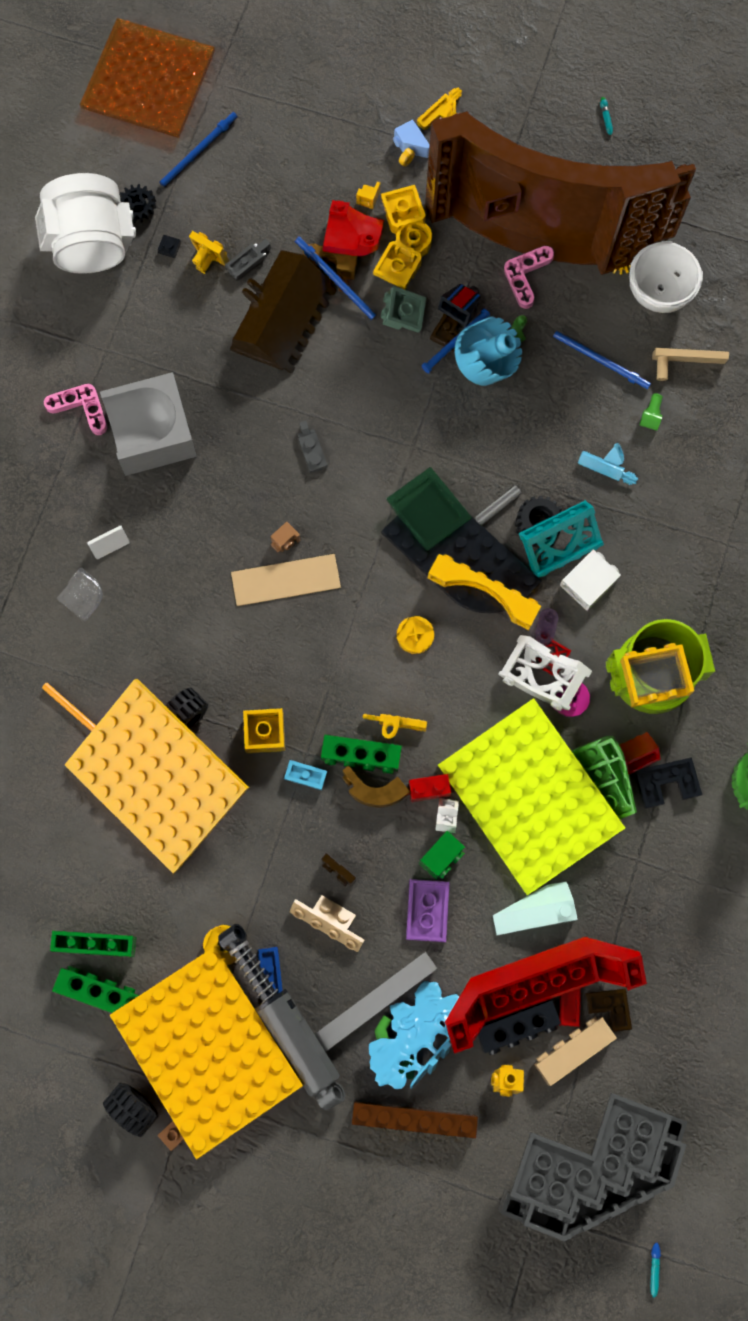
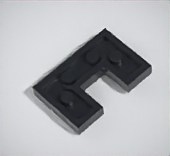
M692 757L643 768L634 772L644 809L665 804L660 785L677 782L682 800L702 796Z

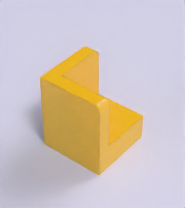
M377 182L375 187L363 185L362 189L359 188L356 194V204L373 209L380 194L381 183Z

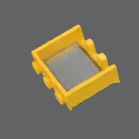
M676 643L665 645L662 649L651 647L645 649L642 653L631 651L625 653V656L620 660L631 700V708L690 696L694 692L683 645L676 646Z

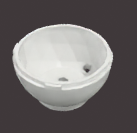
M661 241L640 250L634 257L629 272L630 288L636 300L645 308L659 313H671L688 305L697 295L703 281V271L695 256L685 247L672 243V241Z

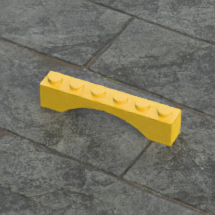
M438 554L428 573V579L443 587L465 585L485 591L502 604L513 623L527 630L530 629L541 608V605L536 600L521 596L522 594L517 590L505 588L503 583L488 579L484 573H476L470 570L471 568L464 563H456L448 555Z

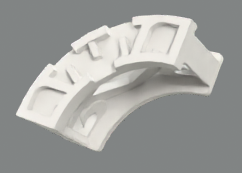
M520 635L516 641L518 644L503 670L499 672V675L504 678L503 682L510 686L515 685L526 693L551 704L556 710H569L571 708L569 704L585 677L590 676L592 670L578 660L561 654L558 658L557 655L550 654L551 649L540 644L532 637ZM526 648L524 659L519 658L523 649ZM537 657L542 659V662L539 664H535ZM516 662L525 666V668H516V671L521 672V675L518 677L510 673ZM549 663L553 664L552 671L557 681L548 685L538 686L534 679L532 668L542 669ZM559 669L565 670L563 673H561V676H563V678H561L557 674V671ZM563 685L567 687V689H566V691L564 692V694H563V688L561 687V686H563ZM558 692H561L563 696L562 698L556 697V694Z

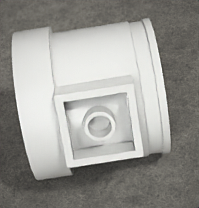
M77 173L56 178L42 188L40 192L41 203L35 216L40 251H52L54 264L58 268L72 273H95L113 268L122 262L126 251L136 236V229L132 225L133 211L130 210L129 203L120 201L119 189L113 180L98 174Z

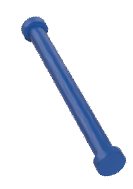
M483 308L480 314L466 327L490 317V313ZM458 335L427 363L424 362L421 365L426 373H430L432 371L431 368L455 347Z

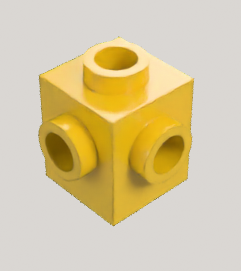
M501 1065L500 1068L494 1070L491 1076L493 1092H500V1096L506 1097L523 1092L524 1070L513 1069L512 1065Z

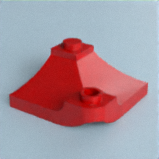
M332 200L323 243V252L364 256L378 250L384 220L365 215L352 208L348 202Z

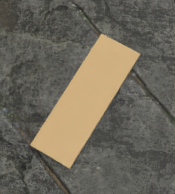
M335 554L231 572L237 606L341 588Z

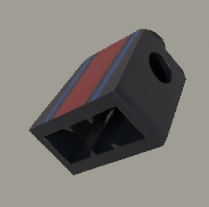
M458 284L441 296L438 310L466 327L475 314L481 299L478 288L475 286L467 288L463 284Z

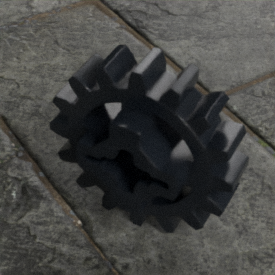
M140 184L137 185V188L131 185L129 190L125 187V193H119L120 201L129 203L130 210L133 211V222L136 223L137 219H139L142 223L143 218L149 220V214L154 215L153 209H156V199L153 196L152 190L148 191L147 186L141 188Z

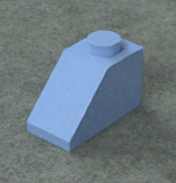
M413 120L395 128L393 141L397 147H400L402 152L410 148L415 152L416 156L429 157V143Z

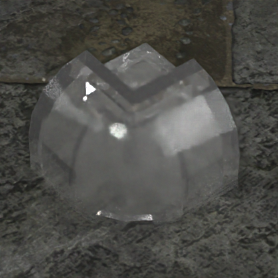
M80 567L68 581V586L56 599L79 619L87 622L102 603L103 592L98 581Z

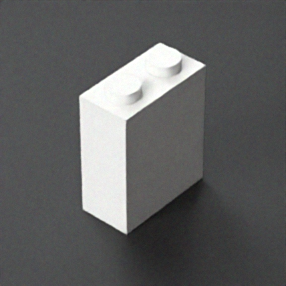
M594 549L560 584L586 611L621 576L619 570L614 565L606 562L605 557Z

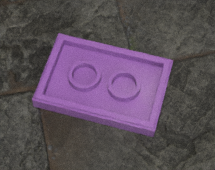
M410 879L406 940L446 943L449 882Z

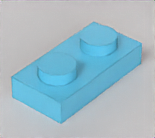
M290 760L284 780L322 790L327 771Z

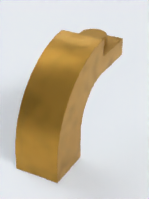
M349 765L342 770L344 774L342 778L348 786H353L349 790V794L366 806L376 808L392 806L410 794L409 789L398 776L386 786L372 788L365 785Z

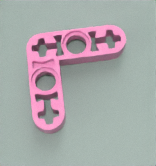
M542 246L510 259L505 263L504 272L521 308L528 309L534 304V294L525 274L546 266L553 261L554 252L549 246ZM543 253L549 254L548 258L543 256ZM530 258L534 263L531 266H527L524 264V261ZM510 266L515 268L516 276H514L512 270H509ZM520 280L524 282V286L517 288L514 283ZM524 291H525V296H526V298L529 299V302H526L525 300H523V294H522V293H523Z
M84 384L51 394L45 398L44 406L52 414L83 405L91 431L95 435H102L107 431V423L98 394L93 385ZM89 390L91 396L87 397L86 391ZM74 395L76 398L74 402L68 403L66 402V397ZM52 401L55 402V407H51ZM91 406L98 407V411L96 413L92 414L88 412ZM98 418L101 427L100 429L96 428V422L94 419Z

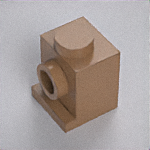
M288 522L270 536L271 546L277 552H283L285 549L289 550L294 545L295 540L297 542L301 541L300 534Z

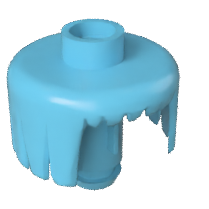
M490 316L464 328L456 339L455 358L462 374L477 385H491L506 379L518 370L519 366L517 365L521 363L522 358L519 356L522 355V349H516L521 345L520 338L514 337L517 335L515 329L507 330L511 327V324L509 322L502 323L504 321L502 318Z

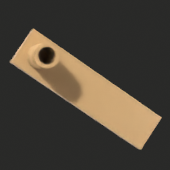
M655 348L652 354V360H657L658 381L668 380V361L725 364L729 359V352Z

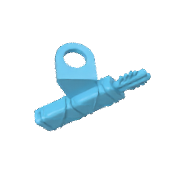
M619 443L614 444V447L604 459L583 451L578 460V464L583 467H587L617 481L621 478L624 483L626 482L629 485H632V483L636 484V481H638L635 473L632 474L630 471L625 473L623 472L625 468L619 466L624 461V454Z

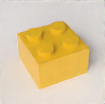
M282 708L243 711L246 753L285 751L284 713Z

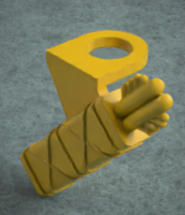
M458 87L452 89L449 92V96L445 93L417 119V125L426 130L431 126L432 121L440 117L446 118L456 114V100L461 97L462 90Z
M363 714V719L379 721V724L383 725L382 735L387 739H391L396 735L398 727L426 732L427 721L385 714H380V716ZM388 726L393 727V731L390 734H387Z

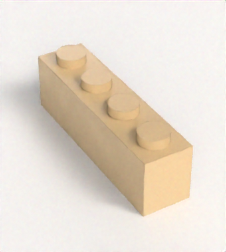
M594 1016L586 1022L587 1026L584 1029L580 1030L578 1028L569 1034L571 1038L566 1042L563 1040L559 1041L553 1046L554 1050L549 1054L544 1052L536 1058L538 1062L534 1065L549 1086H552L617 1039L603 1017L597 1019Z

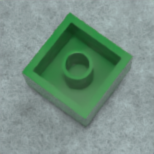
M446 831L423 856L419 865L436 880L439 876L443 879L451 869L449 865L452 862L456 864L463 857L465 846L450 832Z

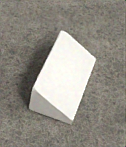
M118 526L89 541L88 545L95 558L100 559L130 542L122 526Z

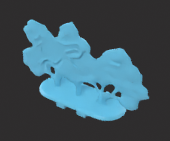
M424 981L415 992V1006H410L404 1002L390 1005L391 1014L394 1016V1019L391 1021L392 1029L397 1032L396 1038H380L369 1044V1055L371 1056L370 1069L376 1073L375 1081L378 1082L379 1086L388 1084L394 1089H402L407 1080L406 1073L417 1070L418 1074L410 1084L412 1089L427 1072L431 1075L436 1069L440 1057L444 1059L448 1055L451 1042L446 1025L443 1027L440 1021L445 1023L459 998L457 994L442 998V992L437 982L430 983L429 981ZM438 1033L446 1035L448 1039L437 1050L433 1046L435 1036ZM422 1048H428L434 1054L425 1066L417 1062V1053ZM411 1054L414 1056V1060L410 1059ZM405 1060L413 1063L412 1066L409 1064L408 1067H403L399 1064ZM399 1069H401V1070H404L405 1072L402 1073V1074H400L398 1071H399Z

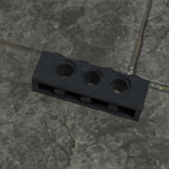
M549 1000L483 1026L477 1037L483 1053L489 1052V1055L501 1052L500 1047L508 1045V1048L519 1045V1040L527 1038V1041L539 1037L538 1033L544 1030L546 1034L557 1030V1025H560L561 1022L553 1001ZM536 1015L542 1018V1025L540 1027H535L532 1023V1019ZM518 1022L524 1027L523 1032L519 1035L515 1034L513 1030L514 1025ZM497 1030H502L505 1034V1038L501 1042H497L494 1038Z

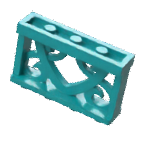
M586 500L519 533L531 566V571L537 577L546 576L549 572L564 567L567 563L580 559L593 549L596 551L604 545L595 518L594 507ZM585 518H587L589 526H584ZM563 530L566 533L573 534L565 549L550 546L554 543L557 532ZM591 531L592 536L583 540L585 537L588 536L582 532ZM536 543L540 548L534 553L532 545ZM543 552L541 555V560L543 561L538 563L537 558Z

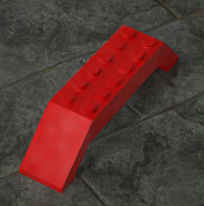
M582 937L471 977L445 1020L454 1054L474 1047L473 1041L484 1024L496 1018L599 981L626 987L628 991L647 984L640 951Z

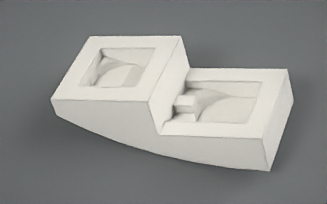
M439 798L436 831L455 833L459 801Z

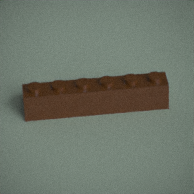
M355 1101L352 1125L475 1139L478 1122L476 1115Z

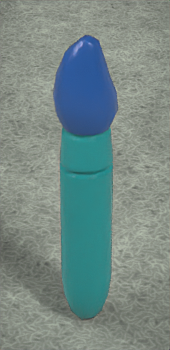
M658 1243L653 1245L651 1251L650 1292L653 1298L657 1296L659 1290V1258L661 1257Z

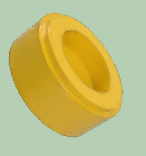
M410 148L404 150L399 158V163L404 167L408 166L412 162L415 152Z

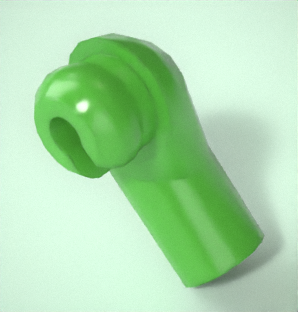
M524 315L517 317L511 326V329H515L517 332L515 338H520L521 342L526 339L522 332L527 323V318Z
M384 1015L375 1028L376 1040L380 1038L391 1039L388 1037L387 1028L392 1020Z

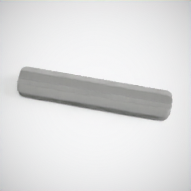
M517 486L512 487L479 513L475 520L483 525L520 496V489Z

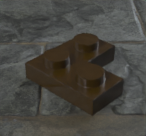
M327 853L322 857L321 860L324 863L322 867L330 874L332 871L338 875L336 877L343 886L346 887L347 884L350 887L353 886L356 882V877L342 865H339Z

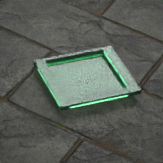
M431 467L386 498L393 511L427 551L472 519L471 515Z

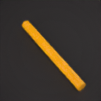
M48 683L43 685L42 689L92 732L96 725L51 685Z

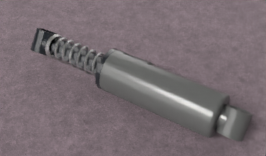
M239 924L232 925L219 934L218 940L224 950L230 951L229 953L232 957L235 956L237 959L235 963H239L241 966L239 970L245 972L244 977H248L250 980L248 984H252L254 987L252 991H256L258 993L257 998H261L263 1001L260 1006L255 1008L299 1078L307 1094L310 1097L316 1095L318 1104L322 1109L329 1110L345 1100V1092L342 1086L335 1082L340 1077L339 1073L288 991L284 989L278 994L276 993L278 989L273 988V982L268 980L269 975H265L263 972L265 968L259 966L260 961H256V954H252L250 951L252 947L247 946L249 943L246 941L247 935L243 927Z

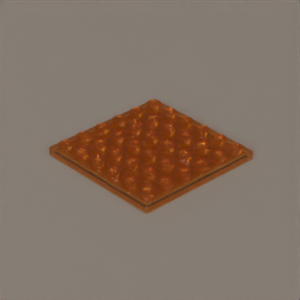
M117 18L80 102L81 109L179 138L215 49L210 45Z

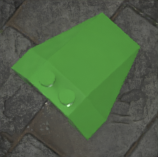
M614 736L601 737L571 751L619 819L637 812L624 754Z

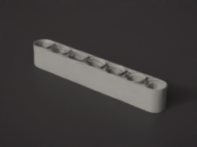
M425 952L315 1033L314 1035L324 1051L329 1050L435 971L437 967L428 954Z

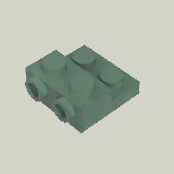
M393 286L385 293L383 302L386 303V307L383 308L380 316L383 319V325L398 330L405 328L419 333L422 328L426 297Z

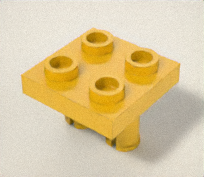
M191 232L189 238L198 251L192 262L197 265L195 268L205 274L212 261H216L224 266L230 261L221 243L215 240L214 242L208 240V237L201 232Z

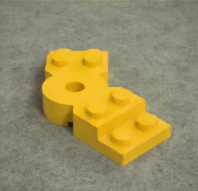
M415 185L381 194L386 218L391 232L396 234V241L388 244L373 270V275L404 290L410 280L416 275L421 266L422 257L429 252L432 242V232L425 223L426 215Z

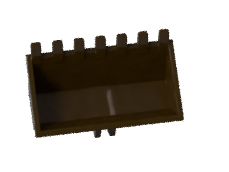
M281 250L263 284L261 283L260 285L252 278L248 279L247 284L256 294L247 288L242 290L243 295L251 303L249 310L233 337L230 351L274 368L285 369L287 372L293 373L295 367L288 360L290 356L300 360L302 354L295 349L297 343L307 347L309 341L302 334L304 330L310 334L315 332V327L309 321L311 317L317 321L321 320L322 314L316 310L318 304L323 308L328 307L329 302L323 297L324 292L326 291L330 295L335 294L336 289L330 284L331 280L305 255Z

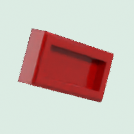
M581 988L560 995V1026L580 1027Z

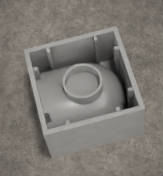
M173 372L100 391L118 452L116 453L125 476L197 457Z

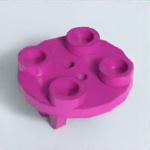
M581 683L573 697L576 700L572 699L569 704L571 706L569 710L561 709V711H556L566 717L580 716L590 703V694L587 687ZM563 685V686H561V687L563 688V694H564V692L566 691L567 687ZM558 692L556 697L562 698L563 694Z

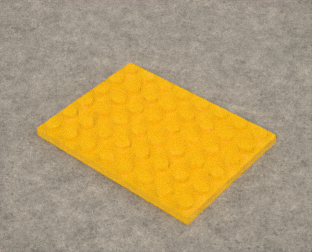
M138 679L133 680L65 763V766L173 874L181 868L249 789L222 760Z
M215 946L110 1014L111 1019L196 1160L303 1087Z

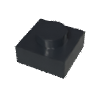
M163 235L158 247V254L176 258L181 240Z

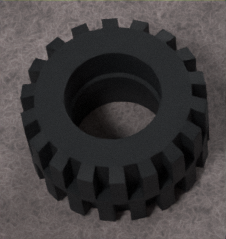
M534 496L530 498V501L527 499L520 506L515 521L517 534L533 526L529 521V517L532 515L540 514L548 519L562 511L561 506L557 507V502L555 500L551 502L550 497L543 499V496H538V499H536ZM561 531L557 532L556 539L560 535Z
M193 688L182 690L165 705L190 730L203 718L208 709V703Z
M120 1082L103 1102V1106L110 1117L134 1136L142 1137L159 1117L155 1107L141 1093L126 1083Z

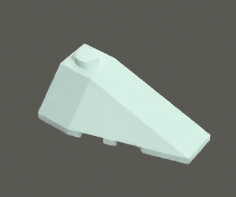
M567 881L546 885L493 915L496 935L578 920L574 900Z

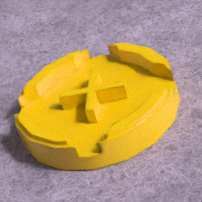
M420 616L404 619L397 629L399 646L411 654H420L427 651L434 641L432 624Z

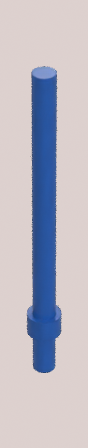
M232 112L225 120L222 119L217 124V127L159 183L165 187L217 136L229 129V125L238 117L236 113Z
M300 236L294 241L304 251L303 254L308 259L311 258L371 320L376 316L315 253L316 250L312 246H309Z
M559 331L554 333L553 337L628 378L629 382L636 383L647 390L649 389L651 383L639 377L640 374L634 371L630 372Z

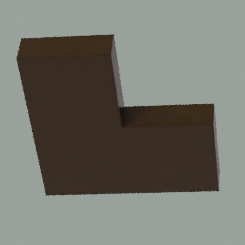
M444 313L432 332L430 340L443 347L446 346L459 334L456 329L460 323Z
M626 988L585 993L588 1014L608 1012L612 1032L632 1030Z

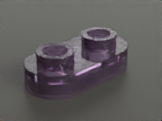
M550 608L544 609L538 618L534 637L537 642L544 646L551 644L555 636L558 623V614L555 610ZM545 618L550 619L551 622L545 621ZM541 635H545L547 639H543Z

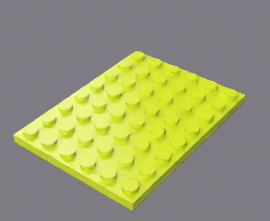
M534 698L438 764L443 774H448L450 784L526 895H529L625 829V826Z

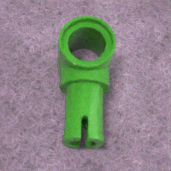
M657 393L652 395L649 407L644 410L639 426L658 430L662 419L660 414L662 395Z

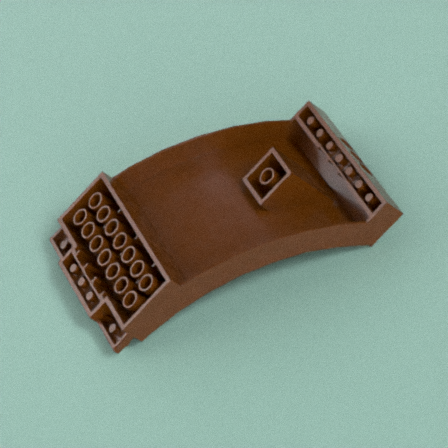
M468 111L459 112L453 116L438 118L431 122L425 206L431 223L453 217L481 236L523 254L542 246H549L554 252L553 261L580 265H597L600 274L603 275L613 272L615 269L619 270L625 266L629 267L638 252L648 245L668 241V239L676 236L691 199L688 188L696 167L694 164H683L675 168L673 161L638 166H603L574 162L518 145L488 128L471 116ZM543 253V256L548 258L549 254Z

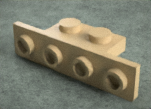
M321 895L313 909L296 899L293 902L290 913L296 918L302 919L315 929H319L331 939L341 942L348 949L356 952L360 950L364 939L348 930L356 916L355 914Z

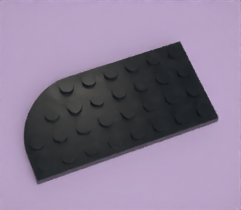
M434 481L381 531V534L427 577L438 554H445L452 557L456 563H464L471 568L470 570L476 573H484L488 579L503 583L505 588L519 591L522 594L521 596L525 598L542 582ZM435 583L456 604L467 610L479 613L506 611L502 604L493 596L475 587L465 585L443 587Z

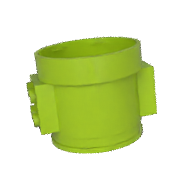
M670 619L656 620L646 624L635 635L630 637L620 649L613 650L607 659L608 661H606L607 672H610L612 680H610L611 690L615 691V695L620 696L629 706H631V700L620 660L625 656V653L631 652L633 644L641 639L658 637L671 643H676V646L683 645L685 656L690 665V675L694 688L699 681L707 680L715 672L707 635H698L688 625ZM630 666L637 696L659 692V690L645 684L637 675L634 666ZM689 696L632 708L649 714L666 713L680 706Z

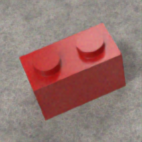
M648 732L619 744L624 754L628 775L661 760L659 747Z
M448 774L411 779L408 782L411 802L450 797L451 795Z

